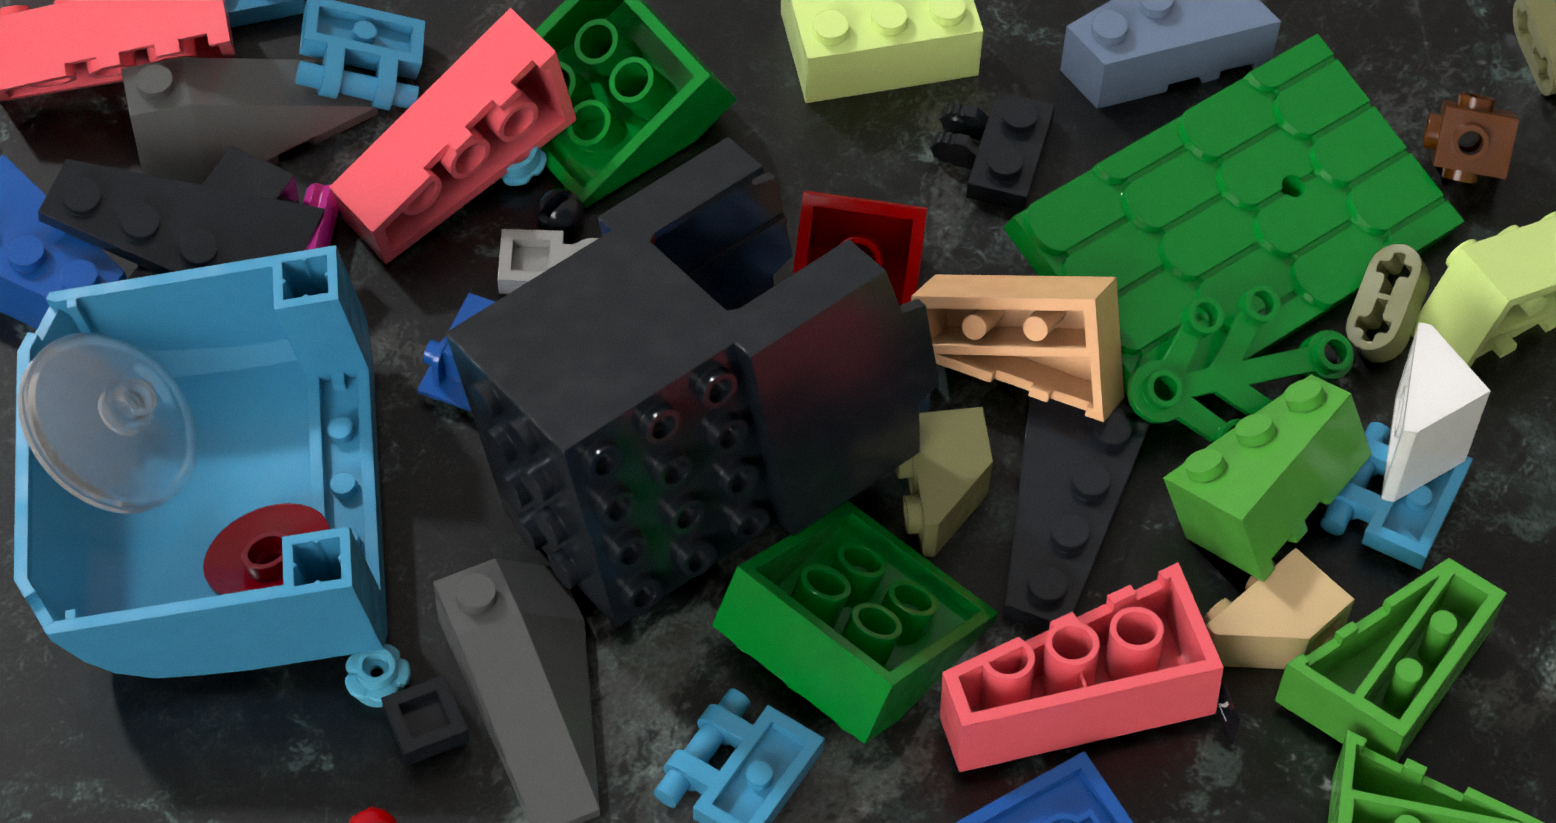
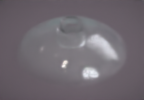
M76 333L58 338L49 343L30 361L25 369L18 392V412L25 438L42 467L69 493L94 507L106 511L133 514L161 507L175 497L189 482L198 457L199 443L195 419L179 385L167 370L150 355L134 345L112 336L98 333Z

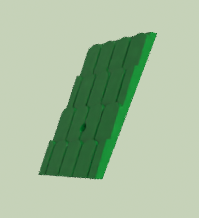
M1318 33L1250 71L1241 80L1189 108L1182 116L1097 163L1088 172L1033 202L1027 209L1013 216L1003 227L1004 231L1038 276L1117 278L1123 385L1126 395L1129 378L1136 368L1151 360H1162L1181 326L1180 315L1182 309L1196 298L1209 296L1217 300L1224 311V322L1219 330L1201 339L1186 372L1204 369L1209 366L1238 313L1237 302L1240 295L1250 288L1260 284L1272 287L1280 297L1281 309L1273 320L1261 325L1243 360L1259 357L1356 295L1368 264L1373 256L1382 248L1392 244H1404L1412 247L1420 254L1453 233L1464 222L1449 200L1445 201L1443 198L1444 194L1413 154L1406 151V145L1377 108L1370 105V99L1338 59H1334V53ZM1253 296V309L1258 314L1265 315L1266 305L1260 297ZM1196 307L1195 318L1197 322L1204 327H1208L1210 323L1208 313L1204 309ZM1155 380L1154 392L1156 396L1161 400L1167 401L1169 397L1167 387L1162 381Z

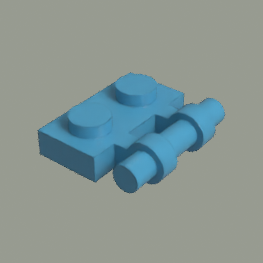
M307 0L303 13L299 54L323 60L322 65L300 61L295 84L318 89V96L336 99L338 94L370 100V105L373 108L389 111L391 106L408 109L417 101L419 87L397 82V76L417 79L422 66L425 21L335 0ZM344 64L375 71V77L343 70Z
M1372 422L1365 431L1372 455L1331 504H1324L1327 509L1320 521V525L1330 534L1342 535L1350 520L1358 518L1368 522L1369 524L1361 544L1422 570L1468 474L1473 458L1467 456L1465 462L1395 502L1381 500V495L1367 490L1366 487L1372 476L1379 474L1384 476L1391 429L1383 423Z
M731 688L718 705L710 704L697 721L699 730L684 750H675L665 763L663 770L666 775L653 793L661 803L675 808L687 791L699 792L702 795L693 806V819L699 823H772L824 751L825 738L767 705L754 724L749 723L741 717L751 705L750 700L742 692ZM721 745H731L736 749L720 771L707 764Z

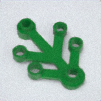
M1260 284L1240 295L1237 302L1238 313L1209 366L1204 369L1186 372L1201 339L1219 330L1224 322V311L1221 304L1212 297L1201 296L1186 304L1182 309L1180 315L1181 326L1162 360L1148 361L1134 370L1127 386L1128 401L1132 410L1148 422L1164 424L1176 419L1213 443L1228 433L1230 429L1235 428L1241 419L1225 422L1196 401L1195 397L1214 394L1244 415L1249 416L1272 402V400L1252 388L1251 385L1302 374L1305 377L1312 374L1330 383L1343 377L1350 371L1354 360L1353 348L1349 340L1341 333L1333 330H1324L1305 339L1299 349L1243 360L1261 325L1273 320L1281 309V301L1277 292L1268 285ZM1253 296L1260 297L1266 305L1265 315H1260L1253 309ZM1196 307L1202 308L1208 313L1210 319L1208 327H1204L1197 322L1195 318ZM1326 344L1330 345L1335 351L1337 364L1327 360L1324 353ZM1155 380L1162 381L1169 392L1167 401L1161 400L1156 396L1154 392Z

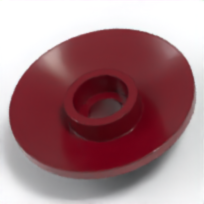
M274 504L251 511L230 523L212 541L203 563L205 579L216 595L284 585L282 537L329 530L330 526L320 512L302 504Z

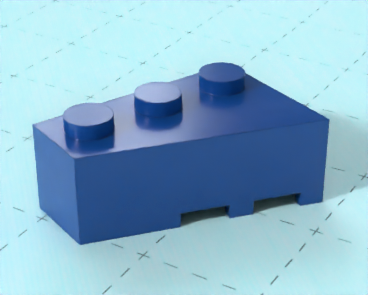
M2 154L0 157V312L37 329L49 308V304L46 301L49 292L127 280L125 271L101 248L40 222L38 211L46 195Z

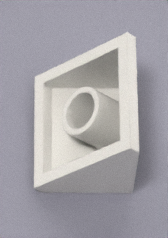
M1418 323L1397 389L1381 500L1395 502L1465 462L1490 394L1488 387L1430 324Z

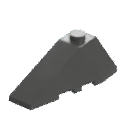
M497 558L433 581L438 621L528 822L583 823L600 816L585 620L570 589L559 580L551 566Z

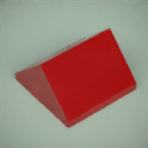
M804 191L793 274L849 239L886 270L899 305L910 302L911 296L918 290L928 208Z

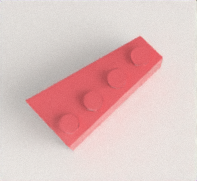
M55 0L53 5L30 9L26 5L0 8V102L123 82L121 68L180 57L236 58L226 0Z
M510 8L329 186L343 220L386 265L507 174L508 167L525 160L533 148L538 146V149H540L577 120L556 51Z
M1178 562L1158 571L1157 580L1136 590L1131 585H1128L1107 595L1106 604L1078 617L1073 612H1070L1051 621L1049 630L1024 641L1019 637L1014 638L943 671L940 720L960 773L1216 714L1224 667Z

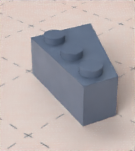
M1110 0L1067 25L1060 71L1099 109L1167 92L1168 84L1199 77L1201 82L1204 83L1219 79L1221 71L1251 64L1254 70L1273 59L1281 20L1260 0Z

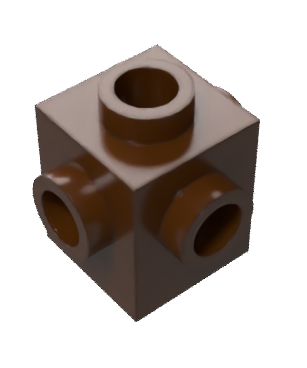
M1460 92L1457 102L1443 99L1440 114L1429 112L1422 148L1432 149L1430 156L1433 166L1443 167L1441 176L1444 178L1466 183H1477L1479 174L1506 179L1519 124V118L1516 113L1494 109V98ZM1475 131L1478 133L1477 138L1472 143H1459L1461 135L1465 132Z

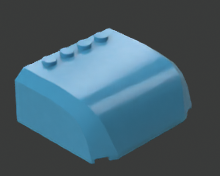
M336 245L49 292L46 298L49 308L35 334L27 332L17 351L14 581L49 639L91 665L116 674L148 678L247 671L384 649L388 634L373 352L365 312ZM282 503L306 505L317 510L325 517L330 526L329 530L282 537L284 585L216 595L209 587L203 572L206 552L216 536L239 517L265 506Z

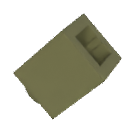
M983 407L919 413L920 453L895 468L898 479L908 478L911 495L903 496L905 527L907 534L918 533L921 555L924 558L935 557L988 496L993 459Z

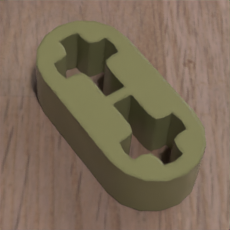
M1516 0L1513 8V26L1517 41L1540 92L1545 96L1556 94V1Z
M1392 244L1382 248L1373 256L1368 264L1346 324L1348 339L1358 353L1370 362L1384 363L1394 359L1403 352L1410 339L1429 289V270L1412 247L1404 244ZM1403 266H1406L1411 274L1408 278L1399 277L1393 287L1387 277L1389 274H1399ZM1384 320L1389 327V331L1387 333H1377L1373 341H1371L1366 335L1367 330L1378 329Z

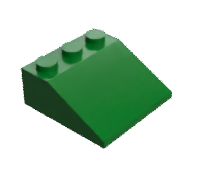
M565 0L535 30L557 53L577 119L543 145L541 151L546 154V166L566 189L579 197L585 208L694 143L738 100L645 0Z
M847 501L796 535H789L738 565L712 626L730 639L739 650L753 657L784 681L788 688L802 695L829 716L842 730L852 734L863 744H866L899 721L942 677L943 671L950 669L995 622L999 613L870 516Z

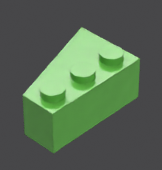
M1311 374L1305 379L1291 384L1281 396L1255 414L1241 419L1235 428L1211 445L1191 454L1185 463L1163 477L1185 537L1265 582L1275 570L1272 558L1287 540L1293 543L1299 542L1308 531L1305 523L1307 516L1319 502L1330 505L1372 454L1352 394Z
M1448 558L1386 598L1382 607L1356 624L1351 621L1337 630L1333 639L1307 656L1302 653L1288 662L1275 701L1342 744L1344 743L1347 730L1367 739L1366 748L1398 762L1491 632L1507 593Z
M1347 730L1332 779L1328 823H1544L1470 787L1463 794L1425 776L1428 767L1407 758L1404 765L1366 748V738Z

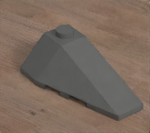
M180 57L121 68L142 173L202 185L231 146L275 165L279 163V154L304 142L315 145L378 115V108L371 107L370 100L338 94L336 99L318 96V89L295 84L300 61L322 65V60ZM344 64L343 70L370 76L368 69Z

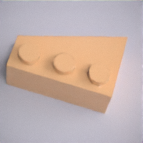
M935 274L911 296V301L919 299L926 305L935 360L938 365L990 383L996 379L1028 390V396L1044 402H1048L1051 398L1086 411L1085 416L1104 422L1124 399L1116 277Z

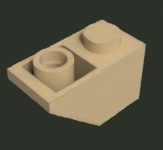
M1295 548L1277 564L1272 560L1275 570L1265 582L1251 576L1246 583V591L1233 602H1230L1227 598L1219 601L1210 609L1203 618V621L1223 667L1285 669L1286 664L1300 654L1304 653L1307 656L1333 639L1336 631L1346 625L1355 599Z

